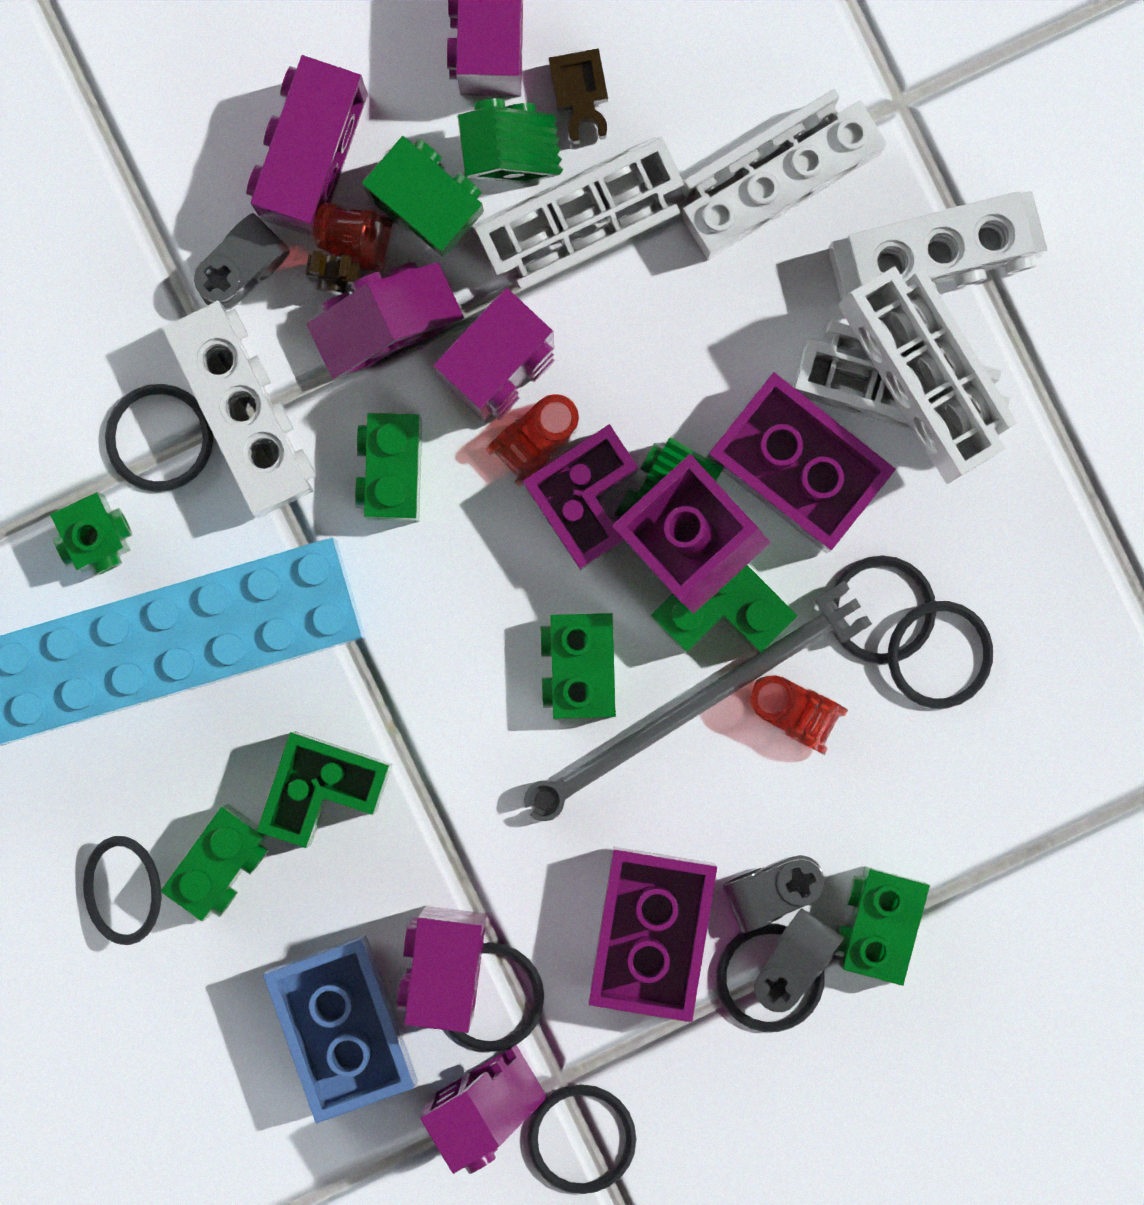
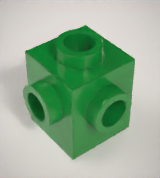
M95 492L50 514L60 535L54 538L53 542L66 567L73 564L76 571L87 572L91 570L94 576H98L123 564L119 556L131 551L126 541V538L133 536L129 523L120 508L112 511L104 494ZM96 529L98 534L97 540L94 544L90 545L88 540L89 534Z

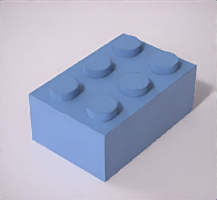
M366 934L270 968L263 974L316 1124L416 1087L418 1078Z

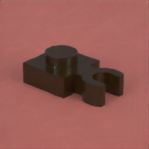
M599 48L549 57L548 61L558 112L573 109V116L568 125V134L573 145L580 144L578 128L584 122L595 124L598 129L599 139H606V119L599 111L595 110L596 104L608 102Z
M314 250L312 255H308L305 275L309 281L317 282V291L339 295L347 292L348 288H352L351 284L362 278L363 268L360 262L351 261L352 257L330 256L323 254L321 251Z

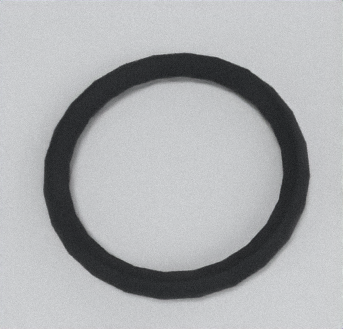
M149 384L134 389L124 396L113 408L105 431L106 451L117 473L128 483L148 491H171L185 486L204 469L212 451L213 432L196 398L192 394L173 385ZM164 394L184 401L195 412L202 427L203 441L196 462L179 477L167 481H152L135 475L123 463L116 447V430L122 414L138 399L149 395Z
M872 556L855 562L843 571L833 586L835 587L844 580L848 583L860 571L870 567H894L905 572L915 580L922 591L925 603L936 601L931 585L923 573L911 563L892 556ZM840 598L834 599L833 601L839 608ZM936 612L925 614V621L920 633L910 644L898 650V661L913 655L928 640L935 625ZM850 639L844 643L839 641L842 647L854 657L870 663H888V653L869 652L857 646Z
M932 601L908 612L898 622L888 646V666L897 688L911 701L932 709L951 708L961 705L974 697L984 686L993 664V643L983 620L971 609L951 601ZM936 611H948L967 619L975 627L983 647V660L975 680L959 694L947 698H932L915 691L903 677L898 662V649L907 628L923 615Z
M112 836L99 843L89 856L84 871L83 894L86 909L94 926L107 940L119 945L138 943L149 935L160 913L162 894L158 870L148 851L134 839L127 836ZM116 846L130 849L140 858L148 873L151 886V904L147 919L141 928L128 935L117 933L106 925L100 916L94 896V874L98 861L106 851Z
M770 923L747 933L740 932L726 945L719 958L716 969V986L720 1000L727 1012L736 1021L753 1030L780 1032L791 1029L804 1022L814 1012L822 997L825 986V970L815 979L811 996L805 1006L798 1013L784 1020L764 1022L754 1019L743 1013L731 998L727 986V969L735 951L744 942L753 937L763 934L782 935L787 927L785 925Z
M487 942L483 943L482 954H502L517 962L529 976L534 995L533 1007L528 1020L512 1036L502 1040L486 1041L476 1039L464 1032L449 1031L463 1045L475 1050L492 1052L513 1047L530 1035L537 1026L543 1012L544 989L538 970L529 958L519 950L506 944Z
M584 1084L567 1086L549 1095L535 1110L529 1124L527 1137L529 1155L540 1175L554 1187L577 1194L595 1193L610 1187L618 1181L632 1162L637 1141L635 1124L630 1112L622 1101L607 1090ZM571 1096H593L605 1101L620 1116L625 1128V1151L620 1162L612 1172L594 1182L575 1183L560 1178L549 1169L539 1151L538 1134L544 1116L559 1101Z

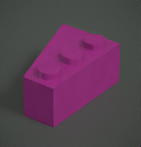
M515 1045L429 1095L420 1120L452 1174L463 1168L466 1169L468 1174H472L496 1159L494 1153L498 1150L497 1148L542 1104L547 1095L518 1046Z

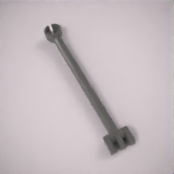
M844 580L814 599L822 612L820 615L555 782L540 780L530 785L525 792V808L534 805L536 794L543 790L551 792L555 800L554 805L550 809L543 810L537 807L530 816L539 821H550L558 817L564 808L567 798L831 631H834L839 641L844 643L872 625L867 615L858 618L850 626L844 617L861 607L856 598L840 608L833 601L844 596L850 590L846 581Z

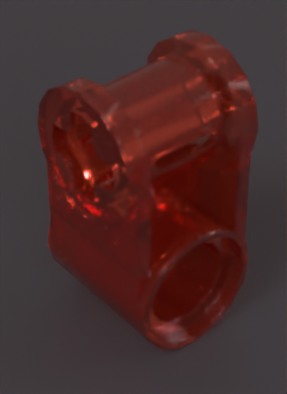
M324 202L319 207L314 219L313 240L317 248L333 256L341 257V255H347L352 257L351 261L360 262L363 269L383 271L394 220L373 210L350 209L347 211L336 204Z
M560 394L547 395L539 400L520 419L515 420L485 448V451L489 456L495 454L515 475L514 483L520 488L523 486V480L542 469L553 458V455L574 437L579 430L581 422L580 412L574 402L568 397ZM552 405H563L571 413L570 425L562 432H549L543 425L542 418L544 412ZM512 444L527 458L526 463L511 449L510 446Z
M772 674L762 675L752 681L745 694L746 704L750 712L756 717L784 731L786 736L824 756L828 750L825 743L839 717H845L849 711L842 705L809 688L806 690L784 677ZM769 683H776L784 693L783 704L778 710L767 713L761 709L758 703V694L763 686Z

